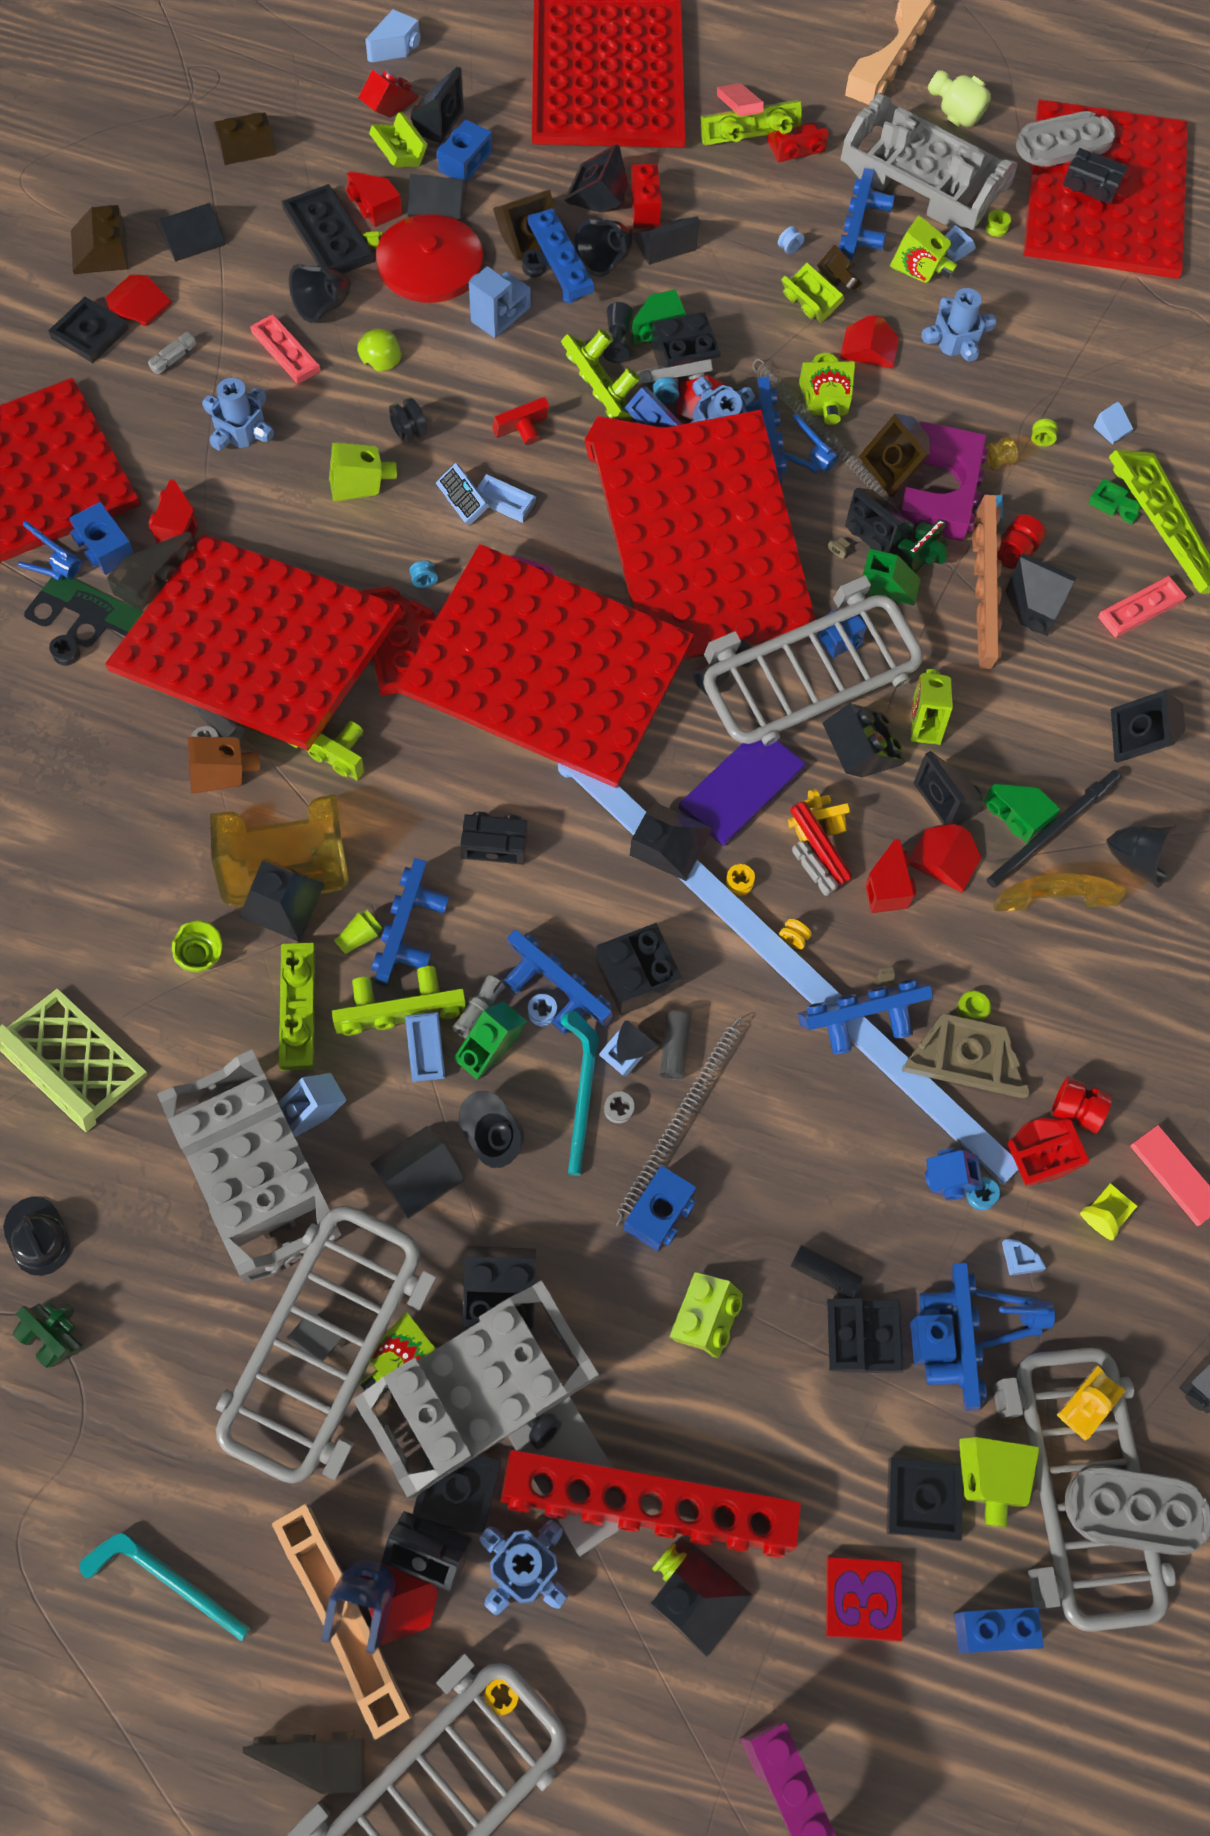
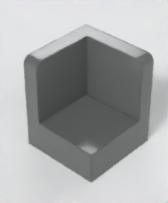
M312 1310L309 1311L310 1313H312V1314L318 1316V1315H317L315 1312H313ZM305 1318L287 1336V1339L294 1347L322 1361L328 1357L337 1345L342 1348L346 1343L343 1337Z

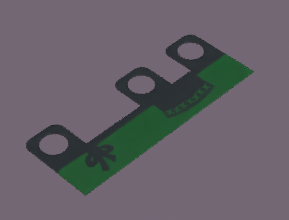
M63 576L60 581L51 577L25 610L24 616L40 626H48L63 607L80 614V616L68 630L67 635L74 638L77 644L90 647L96 642L106 627L126 636L144 612L73 578L67 579ZM43 603L50 605L52 613L48 618L37 619L34 617L33 609L37 605ZM82 624H90L94 627L95 633L90 639L81 640L75 634L76 629Z

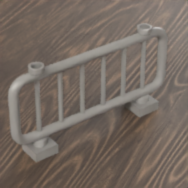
M865 575L839 587L833 600L840 610L738 654H736V651L741 641L736 631L709 642L704 656L709 665L715 664L706 671L703 684L730 736L744 744H751L762 740L764 746H768L780 739L778 732L890 682H892L894 688L909 682L910 677L908 674L919 668L922 663L923 652L898 605L892 599L883 595L870 596L865 599V595L871 586ZM875 607H882L888 612L910 651L911 658L908 662L896 666L866 611ZM859 614L864 619L891 668L872 678L840 623ZM833 625L836 626L865 681L847 689L844 688L815 633ZM808 636L840 691L820 701L789 646ZM780 648H784L813 701V704L795 712L790 708L763 658L764 655ZM755 659L759 661L787 713L786 716L766 724L736 668ZM731 670L761 727L749 732L739 728L716 685V678L720 674Z
M350 1206L336 1207L324 1216L319 1226L313 1223L310 1225L302 1240V1243L308 1245V1248L234 1391L226 1389L216 1406V1410L222 1412L216 1427V1437L221 1449L258 1470L290 1484L300 1483L311 1477L320 1462L326 1464L322 1474L334 1481L336 1480L354 1442L343 1436L340 1437L337 1444L331 1442V1439L403 1295L410 1296L407 1302L408 1305L421 1310L437 1278L426 1271H423L420 1277L414 1274L419 1264L420 1252L417 1243L411 1236ZM341 1220H347L403 1248L406 1258L399 1273L397 1274L329 1240L328 1238L334 1226ZM324 1246L395 1280L382 1307L311 1272ZM307 1279L378 1313L365 1340L294 1305ZM290 1312L361 1346L349 1373L277 1338ZM273 1345L345 1380L332 1407L260 1372ZM256 1378L327 1414L314 1441L243 1406ZM238 1413L309 1447L310 1450L302 1465L298 1468H289L234 1440L231 1436V1427Z
M1098 1348L1049 1351L1027 1355L1018 1367L1017 1380L1016 1378L1001 1379L992 1384L998 1420H1012L1024 1413L1030 1446L1039 1447L1035 1474L1054 1569L1053 1567L1027 1571L1034 1608L1062 1607L1068 1621L1082 1631L1094 1632L1156 1623L1166 1614L1169 1605L1167 1587L1175 1585V1573L1170 1563H1161L1159 1553L1143 1550L1148 1573L1072 1581L1066 1550L1107 1546V1544L1096 1543L1090 1540L1064 1542L1058 1512L1066 1511L1065 1503L1056 1504L1051 1474L1082 1471L1094 1466H1125L1126 1470L1141 1472L1125 1400L1133 1397L1132 1381L1129 1377H1120L1116 1361L1109 1353ZM1097 1362L1103 1367L1105 1374L1113 1382L1125 1389L1126 1392L1113 1407L1115 1422L1101 1423L1094 1432L1117 1429L1123 1459L1049 1466L1043 1437L1076 1434V1432L1069 1427L1041 1429L1036 1400L1071 1397L1077 1389L1034 1393L1031 1373L1037 1367ZM1150 1581L1153 1603L1148 1609L1087 1616L1082 1614L1076 1605L1073 1589Z
M464 1652L436 1681L446 1695L452 1688L457 1693L437 1716L330 1826L324 1820L331 1811L320 1800L287 1835L343 1836L358 1821L370 1836H381L364 1816V1813L388 1790L425 1836H437L393 1784L417 1760L474 1827L467 1836H489L536 1785L543 1791L558 1775L553 1766L565 1752L567 1742L565 1728L556 1714L517 1670L508 1664L494 1663L487 1665L474 1676L470 1670L475 1664ZM493 1680H504L551 1734V1745L538 1760L531 1755L479 1695ZM473 1700L531 1766L509 1791L451 1725ZM444 1730L448 1732L502 1795L498 1803L481 1821L476 1818L422 1754Z

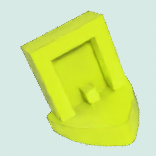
M1110 1183L1092 1205L1084 1207L1080 1214L1098 1233L1109 1240H1114L1118 1235V1229L1136 1209L1137 1205Z

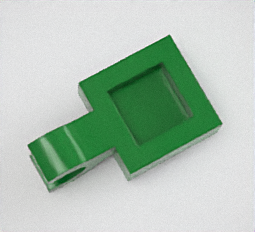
M1106 479L1101 481L1088 502L1089 505L1112 517L1116 511L1119 512L1121 518L1130 524L1135 522L1139 516L1137 513L1142 508L1138 501L1127 498L1128 490Z

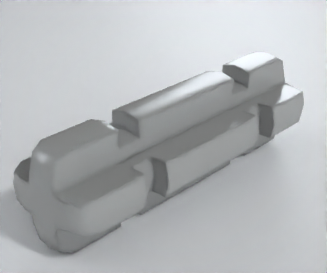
M184 332L178 337L179 341L174 340L159 352L160 356H153L148 361L150 369L156 374H161L167 369L166 365L170 367L186 354L185 350L189 352L196 346L193 335L189 332Z
M804 840L798 842L792 847L795 857L798 861L802 860L801 865L813 881L819 883V889L825 896L835 892L838 889L837 881L832 875L829 876L828 869L815 852L811 853L812 848Z

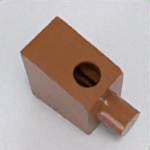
M188 737V768L191 794L241 786L242 771L260 770L259 752L241 753L239 739Z

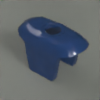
M359 1560L350 1565L341 1574L329 1596L321 1641L330 1642L338 1630L345 1601L374 1609L366 1652L375 1653L383 1639L396 1586V1581L390 1568L376 1561ZM357 1575H366L374 1579H364Z

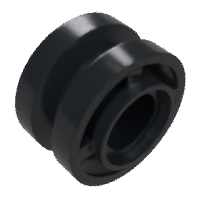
M412 397L403 400V407L398 403L389 406L391 424L403 443L406 444L413 441V434L418 438L427 435L424 414Z

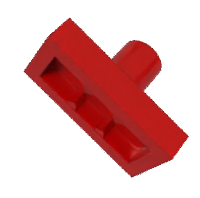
M542 397L494 416L492 430L496 438L518 430L525 445L535 443L539 440L540 436L534 424L547 419L550 405L546 398Z

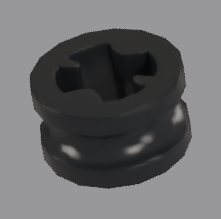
M533 249L523 254L522 270L527 276L540 277L545 273L546 257L543 252Z
M57 636L49 645L53 659L59 665L68 666L74 664L80 657V650L75 639L71 636ZM64 647L70 648V651L65 650L66 653L64 654L59 652L60 649L64 651Z

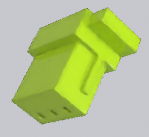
M382 232L363 233V238L367 241L370 249H377Z

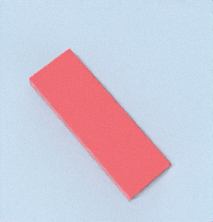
M742 83L717 87V96L739 116L764 112L763 101Z
M274 314L250 326L252 334L297 384L321 372L320 365Z
M1167 576L1100 612L1098 618L1111 634L1117 638L1183 603L1187 596L1171 577Z
M1159 1125L1130 1146L1197 1227L1210 1218V1185Z

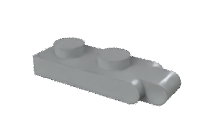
M711 359L668 368L662 366L638 371L637 374L641 379L639 382L642 383L657 381L663 377H671L679 382L678 377L688 375V379H696L705 376L704 372L713 370Z

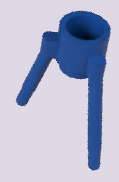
M794 414L793 418L796 424L816 445L809 455L812 461L809 462L785 451H780L779 455L785 454V458L807 467L815 474L819 469L827 473L835 465L839 455L827 446L798 414Z
M28 521L23 522V525L31 533L53 549L54 552L49 560L52 569L22 561L18 562V566L49 575L58 581L63 576L67 579H72L80 570L81 559L62 549Z
M976 1289V1296L1021 1304V1306H1000L999 1311L1001 1313L1020 1314L1022 1325L1028 1326L1027 1329L976 1343H981L982 1349L1028 1336H1042V1329H1052L1054 1326L1055 1311L1052 1302L1049 1300H1038L1037 1297H1021Z

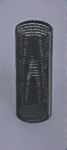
M804 1245L800 1246L791 1264V1268L793 1267V1269L795 1268V1270L805 1275L807 1274V1276L809 1275V1277L811 1276V1278L813 1277V1279L815 1278V1280L817 1279V1281L819 1280V1282L821 1281V1283L823 1282L827 1286L829 1285L830 1288L844 1294V1296L846 1295V1297L848 1296V1298L855 1297L863 1280V1276L820 1255V1253L818 1254V1252L816 1253V1251L814 1252V1250L812 1251V1249L810 1250V1248L808 1249V1247L806 1248V1246L804 1247Z

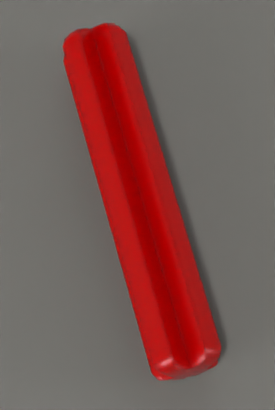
M805 801L796 803L790 809L794 819L838 885L846 883L852 878L850 870Z

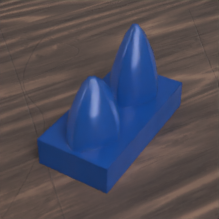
M646 386L641 387L625 407L627 412L641 424L665 428L682 425Z

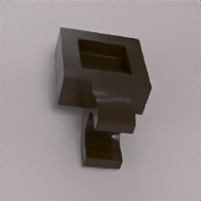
M836 245L829 250L817 265L835 285L842 281L855 293L863 286V283L850 272L855 264Z

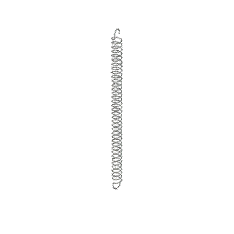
M756 359V360L753 362L752 367H753V370H754V371H756V370L754 369V363H755L757 360H759V361H761V362L764 364V362H763L762 360ZM761 364V365L758 367V369H757V375H760L761 378H762L761 375L764 374L765 372H763V370H762L761 373L759 374V373H758V370H759V368H760L763 364ZM768 370L765 373L766 375L770 371V373L766 377H768L771 374V370ZM776 379L773 383L771 381L770 388L779 386L776 391L777 395H780V398H783V401L790 405L789 407L793 408V411L798 414L799 407L796 411L794 408L800 404L801 400H798L791 407L792 401L795 398L797 400V397H794V393L790 394L791 390L787 391L788 387H784V383L780 385L781 380L777 381ZM789 392L790 395H789V397L787 398V400L785 401L784 398H786V397L788 396V395H786V394ZM804 407L800 414H798L801 419L803 418V421L811 412V410L806 412L807 407ZM815 418L811 420L810 424H807L813 431L821 422L820 420L817 421L812 428L810 425L813 424L812 421ZM821 424L814 432H816V435H822L825 433L823 438H821V436L819 437L820 439H823V442H826V445L830 446L831 448V445H833L837 441V437L831 441L830 445H828L827 442L831 440L829 438L832 435L828 437L827 441H824V438L827 437L826 434L828 433L826 432L827 427L824 428L826 429L824 432L822 430L820 434H817V432L824 427V424ZM838 441L831 449H833L834 451V449L840 445L841 441ZM839 447V448L837 449L836 453L839 452V451H841V450L843 449V447H842L841 449H840V447ZM842 451L839 456L841 460L843 459V463H846L847 466H850V470H853V473H857V477H860V480H864V484H867V487H870L871 489V487L875 485L874 483H877L878 481L875 480L871 484V486H868V483H870V480L872 478L874 479L875 477L872 476L868 480V482L865 483V480L870 477L871 472H869L864 479H861V476L865 475L868 469H865L861 473V475L858 476V473L864 469L865 465H862L857 472H854V470L861 465V462H858L855 465L854 469H851V466L854 465L857 462V460L853 464L851 463L850 465H848L847 463L854 458V455H851L848 458L847 462H845L844 459L848 457L846 455L848 453L850 455L851 451L847 452L844 458H841V455L844 454ZM878 484L875 487L874 491L877 490L881 485Z
M738 1018L734 1022L732 1027L726 1028V1032L723 1033V1037L720 1038V1042L717 1043V1047L714 1048V1052L711 1053V1057L708 1058V1062L705 1063V1067L702 1068V1072L699 1073V1077L696 1078V1082L693 1083V1087L690 1088V1092L686 1094L688 1098L683 1099L684 1103L680 1104L681 1108L677 1109L678 1113L674 1114L675 1118L671 1119L672 1123L668 1124L669 1129H665L666 1134H662L663 1139H660L659 1144L655 1146L657 1150L652 1151L653 1155L649 1156L650 1160H647V1165L643 1166L644 1171H640L641 1176H637V1181L633 1182L635 1187H630L631 1192L627 1193L628 1198H624L625 1203H621V1208L617 1209V1212L621 1217L619 1218L616 1226H618L623 1219V1216L619 1212V1210H623L626 1213L630 1214L629 1211L623 1208L622 1204L627 1205L632 1209L634 1208L633 1206L629 1205L625 1201V1199H629L634 1203H637V1201L631 1199L628 1194H633L638 1198L641 1197L635 1194L632 1191V1188L644 1193V1191L639 1189L635 1185V1183H639L645 1188H647V1185L641 1183L638 1180V1178H643L649 1183L651 1182L649 1179L645 1178L641 1174V1172L647 1173L649 1176L654 1177V1175L647 1172L644 1169V1167H649L653 1171L657 1172V1170L649 1166L647 1162H653L655 1165L660 1167V1164L653 1161L651 1159V1156L656 1157L660 1161H664L659 1156H656L654 1151H658L662 1155L667 1156V1154L660 1151L657 1148V1146H662L664 1149L670 1151V1149L662 1145L660 1141H665L669 1145L673 1146V1144L670 1141L664 1139L663 1135L669 1136L671 1139L676 1140L675 1137L669 1135L666 1131L671 1130L674 1134L679 1135L677 1131L672 1130L670 1128V1125H674L676 1128L682 1130L680 1126L673 1123V1120H677L681 1124L686 1125L685 1122L676 1117V1114L681 1115L683 1118L687 1120L689 1119L687 1116L681 1114L679 1112V1109L684 1110L688 1114H692L689 1110L684 1109L682 1107V1104H686L691 1109H695L694 1106L686 1103L685 1099H689L694 1104H698L697 1101L689 1098L688 1094H692L696 1098L701 1099L699 1095L692 1093L691 1089H695L699 1093L704 1094V1092L696 1088L694 1084H699L702 1088L707 1089V1087L699 1083L697 1079H702L705 1083L710 1084V1082L707 1079L702 1078L700 1074L703 1073L707 1077L713 1079V1077L710 1074L705 1073L703 1069L706 1068L710 1072L716 1074V1071H714L711 1068H708L706 1064L709 1063L713 1067L719 1069V1066L710 1062L709 1059L713 1058L716 1062L720 1064L722 1063L721 1060L713 1057L712 1054L716 1053L719 1057L723 1059L725 1058L724 1055L716 1052L715 1049L719 1048L722 1052L726 1054L728 1053L727 1050L719 1047L718 1044L722 1043L725 1047L729 1049L731 1048L730 1045L722 1042L721 1039L725 1038L728 1042L732 1044L734 1043L733 1040L725 1037L724 1034L728 1033V1035H730L732 1038L737 1039L736 1035L728 1032L727 1029L730 1028L735 1033L740 1034V1032L733 1027L739 1019L740 1021L738 1025L741 1023V1018Z

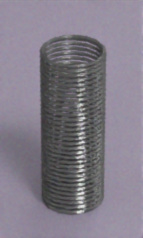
M188 703L221 737H230L231 733L237 739L242 737L245 728L240 723L232 722L230 719Z
M670 1011L667 1013L659 1075L664 1079L681 1080L684 1076L691 1016L686 1012Z

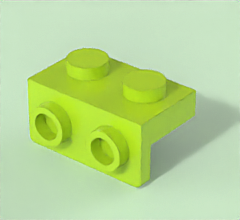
M398 112L394 125L372 124L369 134L394 167H420L426 152L427 143L403 112Z
M808 263L790 280L786 276L781 279L785 288L783 290L784 295L792 303L795 301L799 302L802 305L801 310L808 318L812 319L815 317L821 323L845 300L843 294Z
M695 1272L669 1337L675 1342L705 1350L712 1357L720 1358L723 1349L729 1342L730 1329L735 1316L741 1310L743 1293L730 1281Z

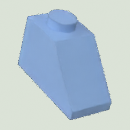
M392 9L366 38L368 61L379 62L407 57L420 43L421 35L419 33L418 20Z
M326 1073L302 1077L278 1104L294 1137H297L329 1119L346 1102V1098L332 1074Z

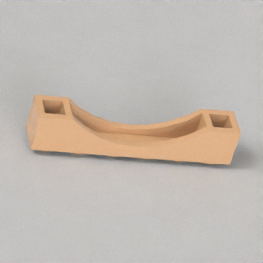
M899 0L895 17L899 31L898 35L881 51L860 58L848 77L846 96L869 105L871 100L874 101L877 93L884 94L887 82L893 81L898 65H903L907 51H912L917 36L923 34L927 20H932L937 7L934 5V0Z
M304 1504L273 1522L272 1526L324 1626L329 1596L343 1572L312 1509ZM345 1601L339 1628L330 1641L374 1739H378L413 1716L379 1646L374 1654L366 1652L370 1628L359 1605Z

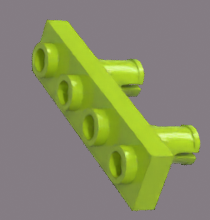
M793 100L764 105V112L739 116L734 111L701 116L702 143L704 145H711L728 141L739 142L742 139L768 135V133L775 131L787 134L793 127L802 125L801 101Z
M599 329L593 339L586 344L583 339L567 333L561 341L567 350L566 356L580 369L579 375L594 389L592 391L593 395L605 405L608 417L633 422L635 419L625 409L628 404L626 396L641 379L633 369L627 367L619 379L613 382L602 367L599 357L610 343L613 342L611 335L605 330Z
M353 721L347 723L335 740H331L320 733L312 747L307 751L314 760L318 762L325 761L343 777L350 776L358 781L365 773L362 757L350 751L364 734L363 729Z
M314 943L281 944L280 1071L314 1070L315 945Z
M425 966L417 970L420 996L375 1003L371 978L358 977L352 980L355 1007L332 1010L334 1027L337 1034L343 1033V1035L351 1036L361 1033L364 1029H391L395 1024L406 1023L405 1015L438 1012L439 1017L442 1019H453L466 1009L463 989L440 992L436 968L434 966Z

